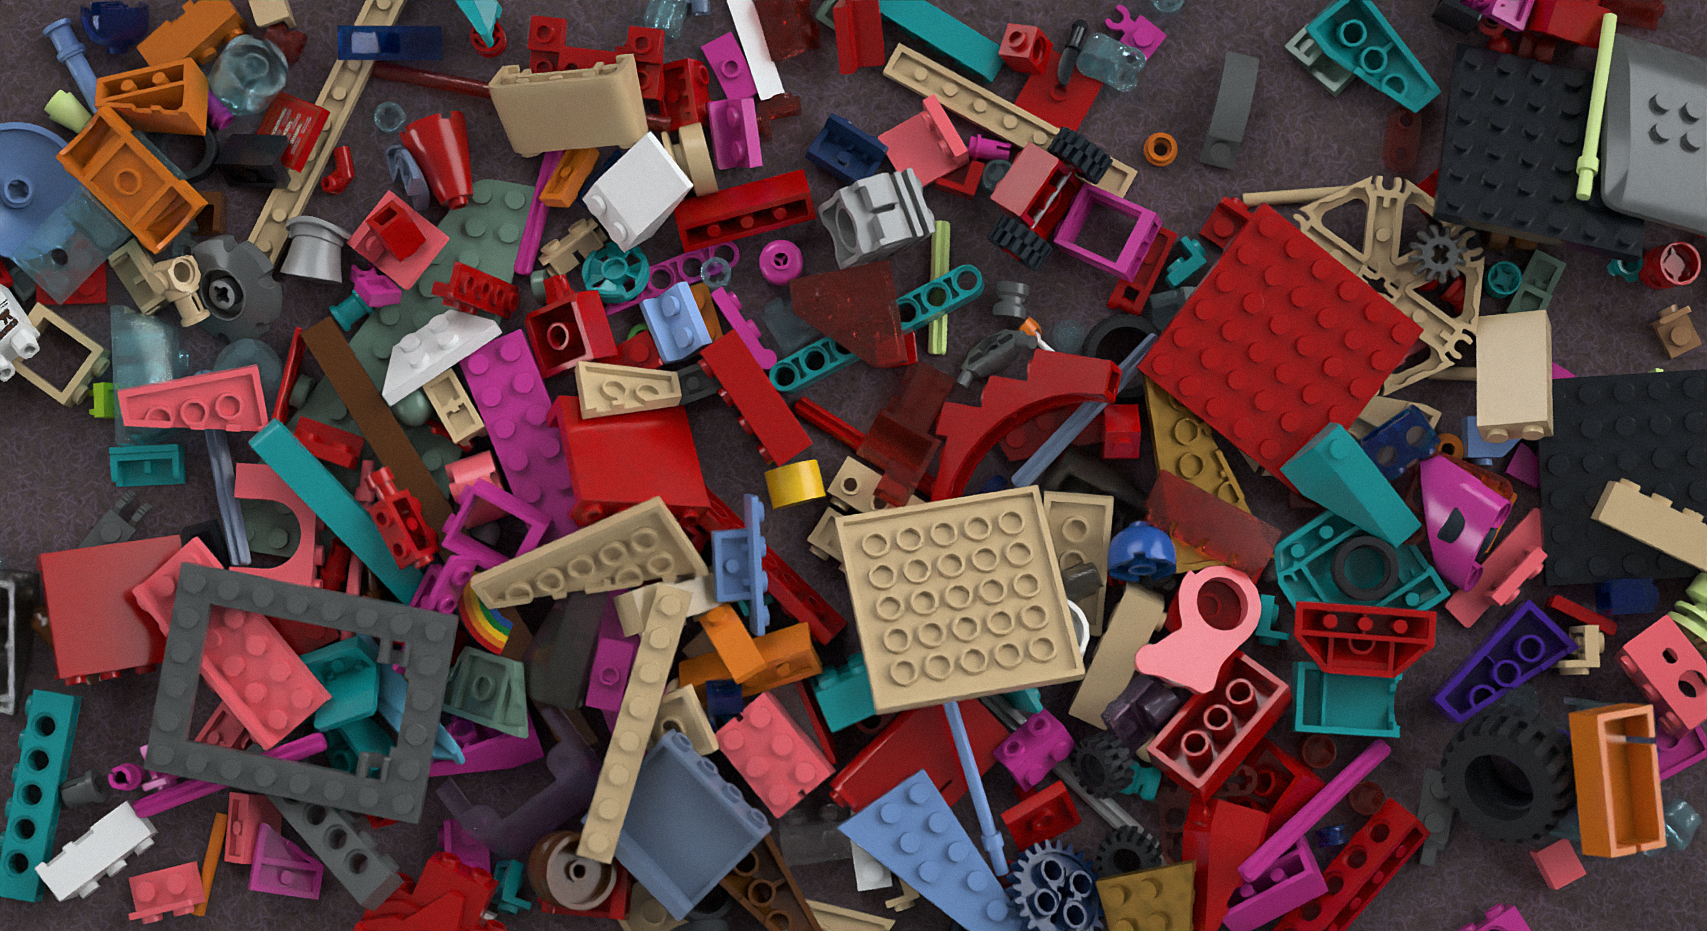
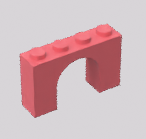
M237 463L234 498L273 501L285 504L298 518L301 528V539L295 554L286 563L278 567L269 569L229 567V570L323 589V581L318 579L319 565L323 566L325 562V545H320L321 531H326L327 524L269 465Z

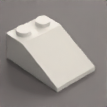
M650 131L594 183L582 200L588 206L589 211L596 216L607 230L610 238L625 253L655 234L690 191L693 184Z

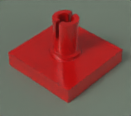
M1061 780L1040 792H1037L1034 786L1025 792L1016 785L1014 792L1020 803L1000 814L1020 853L1035 843L1039 844L1045 840L1050 841L1082 822Z

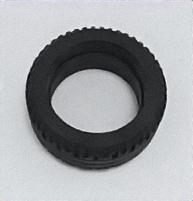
M1133 314L1111 316L1092 328L1081 346L1079 356L1096 358L1100 343L1106 337L1116 332H1131L1143 339L1150 333H1154L1159 337L1162 332L1155 324L1141 316ZM1143 383L1134 388L1122 389L1117 394L1115 403L1109 404H1138L1145 401Z

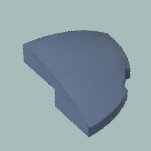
M401 144L389 146L385 152V158L393 184L404 183L407 196H411L415 211L428 209L430 194L424 176L416 161Z

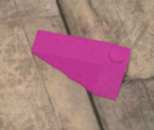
M527 702L528 738L516 737L457 715L452 716V723L444 728L460 747L466 762L456 764L454 760L434 759L433 763H431L429 777L510 769L545 757Z

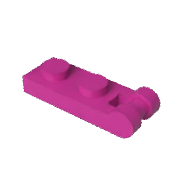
M723 287L712 292L711 297L731 328H735L763 371L770 372L772 366L777 363L776 354L772 350L762 347L758 341L762 334L752 319L745 322L739 313L743 306L734 292L726 293Z

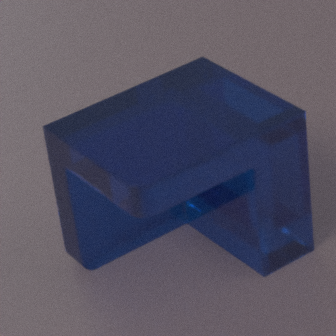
M734 679L706 681L708 720L714 734L716 733V715L740 714L743 712L741 683L737 685Z

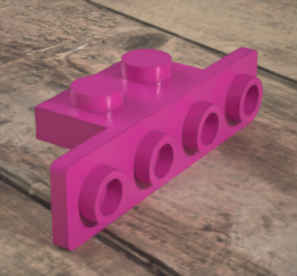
M451 555L445 567L441 564H430L409 606L451 614L456 608L457 602L467 583L470 581L478 560L474 556ZM393 664L392 669L397 674L405 673L406 668L400 665Z

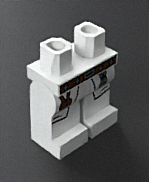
M0 284V380L6 382L15 374V367L11 362L18 355L28 359L32 358L40 350L36 341L40 333L32 326L31 321L10 290Z

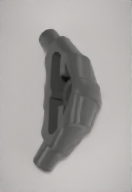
M1007 328L987 335L968 352L967 358L959 369L961 374L955 385L959 389L967 391L973 379L990 376L1007 369L1013 361L1018 359V356L1024 349L1036 348L1038 343L1036 336L1026 335L1024 331L1008 330Z

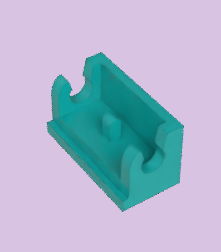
M167 444L109 447L111 480L116 482V487L186 484L185 446Z

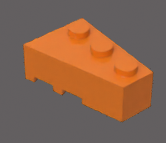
M188 0L182 6L185 11L183 15L173 22L166 20L136 48L150 66L191 57L196 64L204 65L217 56L216 50L224 44L232 45L241 40L245 35L244 30L249 26L230 0H199L195 4L192 0Z
M188 57L97 78L94 106L99 109L109 105L133 131L206 136L209 80L194 60Z

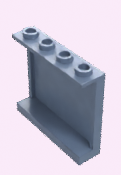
M672 729L659 740L642 760L614 856L679 922L772 828L767 824L766 817L759 810L751 808L742 799L739 789L731 783H726L717 774L716 766L707 758H702L693 749V745L688 737ZM588 814L581 820L584 825L586 824Z

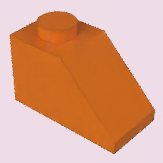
M728 601L698 618L712 646L737 685L767 668L765 661Z

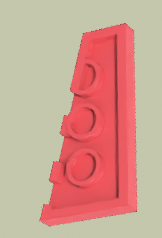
M257 364L117 390L124 426L259 432L269 423Z

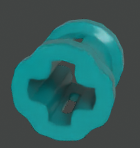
M354 289L352 290L353 294L337 306L332 304L329 307L331 313L346 332L351 329V324L366 313L371 315L374 312L373 308L369 307Z

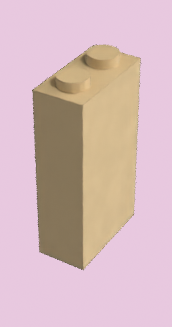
M1546 310L1478 316L1476 333L1477 428L1483 442L1504 443L1510 439L1539 440L1544 436H1553L1551 324Z

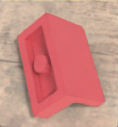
M229 793L224 861L252 864L259 823L268 824L281 835L282 813L265 794Z

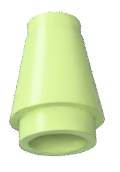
M59 90L44 109L50 115L49 119L78 134L93 117L71 92L65 93L63 90Z

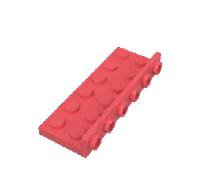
M199 537L191 539L151 577L132 590L133 594L137 597L139 606L153 616L158 622L161 632L167 638L181 563L187 561L225 569ZM213 604L200 674L204 677L206 686L211 691L217 693L225 702L228 712L234 718L240 720L246 727L252 741L267 751L280 743L332 696L263 614Z

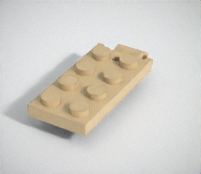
M1044 491L1043 507L1066 598L1083 611L1089 623V635L1101 637L1108 570L1107 556L1111 537L1114 497Z

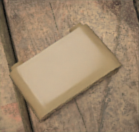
M634 53L617 55L616 64L604 66L603 62H597L593 68L532 74L531 69H524L520 73L519 65L502 66L490 81L489 90L493 104L514 152L520 153L522 157H534L548 151L619 145L622 149L632 148L648 133Z

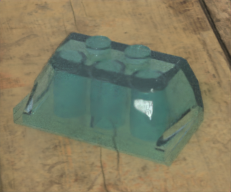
M125 305L110 306L115 442L124 447L157 445L166 442L184 428L124 426L117 390L183 378V370L188 369V353L186 349H182L181 330L178 326L162 317L139 313Z

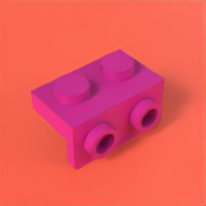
M1043 707L1042 711L1038 714L1034 713L993 751V754L1008 769L1017 785L1027 792L1031 787L1041 782L1044 776L1057 763L1068 757L1074 749L1075 743L1065 726Z

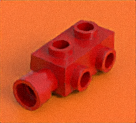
M389 466L364 478L370 492L374 491L379 499L377 503L368 508V511L399 569L403 570L414 565L415 569L418 570L435 561L433 554L440 550L437 545L438 535L433 528L428 527L421 515L422 506L420 501L416 497L411 496L408 489L398 492L393 482L395 477Z

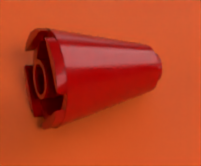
M450 111L452 118L442 119L440 113L430 115L410 123L405 127L407 133L400 131L399 135L403 145L416 161L425 181L440 205L443 207L448 206L449 210H457L469 205L468 200L473 197L466 118L461 111Z

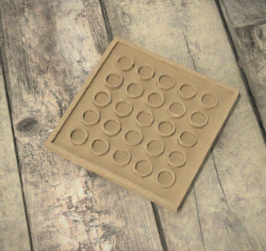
M1038 485L835 518L834 525L876 715L1085 678L1086 673Z

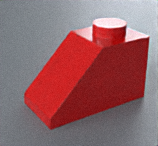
M1138 404L1106 405L1103 409L1100 460H1136L1139 458L1141 438Z

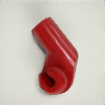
M348 146L333 149L336 169L328 177H324L321 182L323 191L328 194L339 195L343 193L354 179L355 171L350 147Z

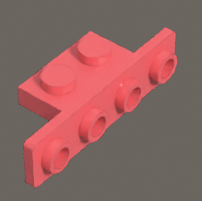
M1532 508L1480 564L1484 569L1475 587L1469 592H1464L1458 588L1443 604V607L1465 628H1470L1491 604L1502 606L1503 604L1508 605L1520 593L1518 587L1526 579H1533L1543 569L1544 565L1542 562L1548 555L1542 550L1539 508Z

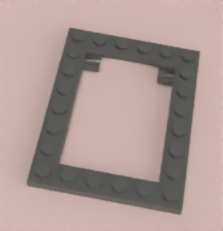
M184 561L181 563L144 769L419 824L421 822L459 616ZM213 604L380 637L381 642L377 662L396 664L406 668L404 678L409 679L397 747H391L390 755L360 751L356 773L188 740ZM394 640L405 642L404 651L393 649ZM370 767L381 769L380 778L369 776Z

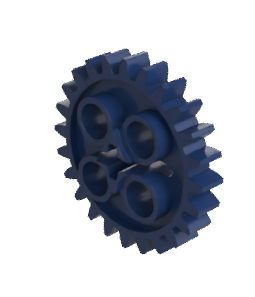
M1045 840L1039 844L1035 843L1027 847L1025 851L1016 855L1018 860L1009 865L1014 872L1005 877L1013 885L1004 889V893L1013 896V900L1008 902L1006 906L1016 909L1017 913L1011 919L1012 921L1021 920L1023 924L1019 931H1100L1104 928L1099 920L1106 917L1104 910L1101 909L1102 903L1096 886V880L1100 877L1097 872L1092 873L1090 870L1094 864L1093 860L1086 863L1082 861L1084 851L1081 850L1073 854V844L1070 843L1062 847L1060 840H1056L1051 844L1049 840Z

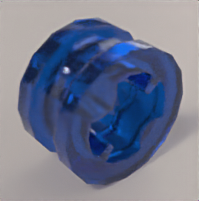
M1345 823L1315 830V835L1320 836L1321 839L1318 843L1319 848L1349 841L1348 836H1345L1343 830L1346 828Z

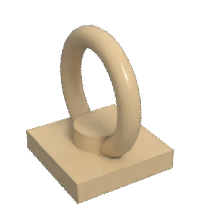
M676 677L669 682L665 694L662 695L646 750L649 753L666 733L674 729L677 733H682L688 737L693 745V749L700 756H705L720 748L715 737V733L718 731L716 716L703 710L692 684L679 688V677Z

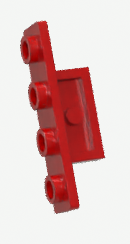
M455 262L449 284L434 280L431 291L432 295L443 299L442 305L477 316L478 310L510 320L512 312L516 311L519 304V287L460 262Z

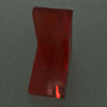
M880 409L856 453L860 457L886 470L873 495L896 508L906 506L941 441L892 413Z

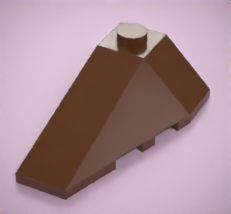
M769 833L719 882L728 893L769 931H822Z

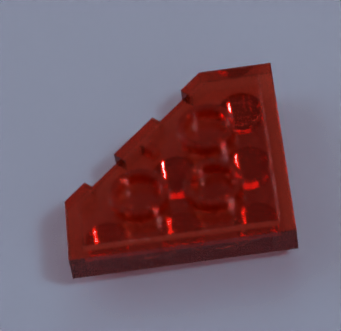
M890 260L789 280L794 314L855 354L874 369L909 362Z

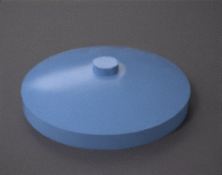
M23 122L0 123V257L16 260L31 259L54 251L74 234L86 211L88 189L77 178L71 176L64 169L63 164L55 158L68 143L55 133L38 125Z

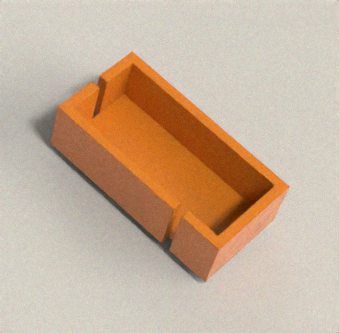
M1621 703L1569 713L1582 853L1585 855L1614 858L1633 854L1636 851L1642 852L1665 847L1666 838L1656 744L1626 742V736L1655 737L1652 705Z

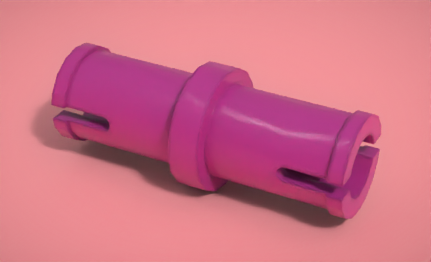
M132 763L119 765L111 770L114 772L113 774L108 775L110 785L113 788L124 791L136 789L143 784L142 780H146L145 770L141 766Z

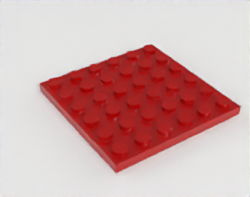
M1261 202L1135 368L1286 487L1299 494L1300 492L1279 468L1330 422L1341 424L1347 431L1424 329L1267 203Z

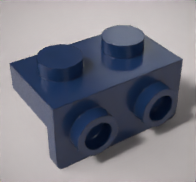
M831 113L827 118L824 128L807 150L805 158L851 186L858 180L874 176L883 163L889 148L875 136L868 135L855 127L846 118Z

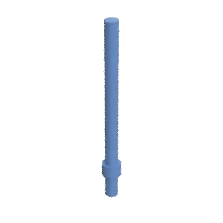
M957 701L943 703L983 832L980 838L984 850L989 852L996 876L1009 873V869L1002 850L1004 841L1001 831L996 830Z

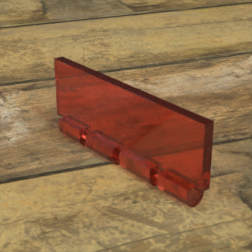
M1165 469L1160 470L1144 507L1149 509L1144 519L1146 523L1167 532L1172 523L1175 522L1176 524L1171 535L1195 548L1199 546L1203 537L1206 538L1201 548L1202 552L1225 564L1230 560L1233 553L1236 554L1231 567L1252 578L1257 574L1259 567L1266 568L1282 533L1281 530Z

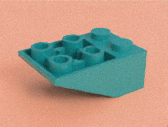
M862 651L847 657V664L835 669L833 664L823 667V673L817 674L815 678L810 680L832 733L876 714Z

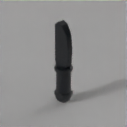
M1078 19L1073 23L1068 43L1065 45V51L1058 65L1056 76L1062 88L1067 87L1077 56L1081 52L1080 47L1084 35L1088 30V25L1083 19Z

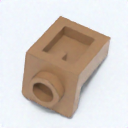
M1674 304L1658 312L1657 314L1660 319L1651 323L1669 360L1702 345L1687 314L1692 312L1689 305L1679 310L1677 304Z

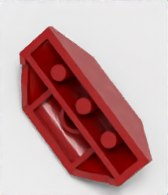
M1296 601L1293 636L1324 673L1395 678L1434 647L1437 612L1395 607Z

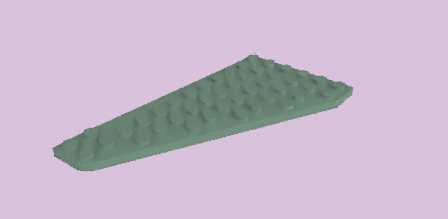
M484 179L473 183V197L468 200L469 205L461 209L450 210L437 226L439 230L449 237L446 245L410 290L406 291L395 282L396 286L402 291L400 304L375 308L374 312L349 342L351 349L383 399L382 392L393 346L400 343L401 339L406 335L415 333L429 324L430 320L435 316L444 314L450 309L457 311V309L442 305L443 299L431 294L434 280L449 284L455 262H460L512 284L515 274L513 268L535 192L534 186L494 179ZM480 310L477 313L478 317L494 320L498 327L500 326L502 317ZM457 362L450 368L457 374L476 407L477 404L460 362ZM325 374L305 400L303 409L301 408L296 412L286 428L294 434L300 417L304 416L365 438V444L355 471L316 458L354 497L355 488L359 487L362 460L376 461L375 471L384 468V466ZM384 399V401H385L386 404L388 405L389 409L391 410L390 405H389V404L387 403V401ZM433 408V414L430 419L443 423L435 408ZM398 421L444 496L449 501L451 494L449 484L451 483L447 476L445 465L460 460L463 450L448 438L432 434L431 429L433 427L425 423L421 426L408 427ZM263 459L258 462V464L268 465ZM375 496V503H377L379 499ZM239 499L249 551L291 558L298 549L301 539L300 524L294 512L281 502ZM328 525L326 531H321L320 545H325L324 563H326L332 539L338 537ZM349 557V560H348V563H347L346 568H349L350 557ZM365 563L363 564V571H366Z

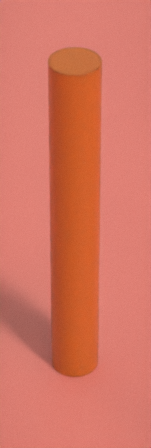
M216 812L200 875L206 902L195 904V912L191 913L193 915L205 916L227 829L228 814Z

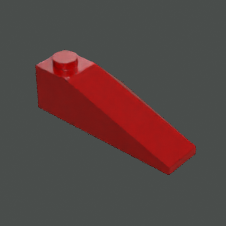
M1263 736L1242 765L1239 775L1246 777L1239 796L1231 794L1228 802L1270 815L1264 839L1265 842L1327 784L1308 766Z
M1196 797L1191 798L1183 829L1182 862L1196 859L1193 889H1195V902L1193 903L1192 912L1194 931H1218L1229 910L1228 900L1236 886L1241 888L1245 881L1238 873V867L1263 845L1270 819L1269 814L1220 799L1210 798L1204 804Z

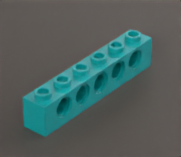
M34 689L33 695H29L25 705V715H28L26 729H22L18 740V748L22 750L20 762L15 764L11 777L12 783L15 784L13 797H9L5 807V817L8 818L6 832L3 831L0 835V852H2L0 858V897L28 902L43 900L46 883L34 868L42 862L49 863L51 860L63 799L61 784L66 782L82 696ZM47 717H51L55 722V730L50 736L46 735L42 730V723ZM40 751L45 752L49 759L47 767L43 770L38 768L35 762L36 755ZM33 785L38 786L42 792L41 800L37 804L33 803L29 798V790ZM27 819L31 820L35 825V833L31 838L26 837L22 832V825ZM20 853L28 859V868L25 872L19 871L15 864L16 857Z

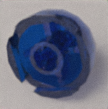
M124 1L91 2V9L85 4H81L80 16L83 31L87 38L95 45L107 47V53H127L128 46L138 44L145 38L149 28V3L139 1V7H129L128 4L123 3Z

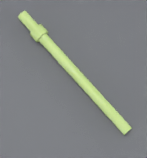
M1606 13L1603 16L1583 154L1578 158L1576 173L1579 175L1576 197L1580 200L1590 199L1593 177L1598 174L1599 159L1596 156L1617 23V15L1613 13Z

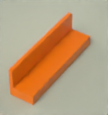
M808 622L799 623L752 639L767 668L742 683L736 684L717 652L712 651L679 663V688L692 684L703 710H707L823 673L822 663L811 643Z

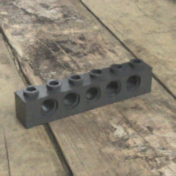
M285 737L271 749L290 743V741ZM255 743L246 750L247 752L257 754L266 752L262 746H258ZM301 759V760H299V761H296V762H301V763L309 764V763H308L306 760H304V759ZM264 793L360 905L375 911L404 882L396 872L400 868L398 864L386 853L381 855L375 848L378 845L377 840L365 829L360 831L354 824L357 818L350 810ZM326 811L325 820L318 825L320 814ZM347 835L346 844L339 849L340 839ZM368 859V866L366 870L360 873L359 868L361 863L364 860Z

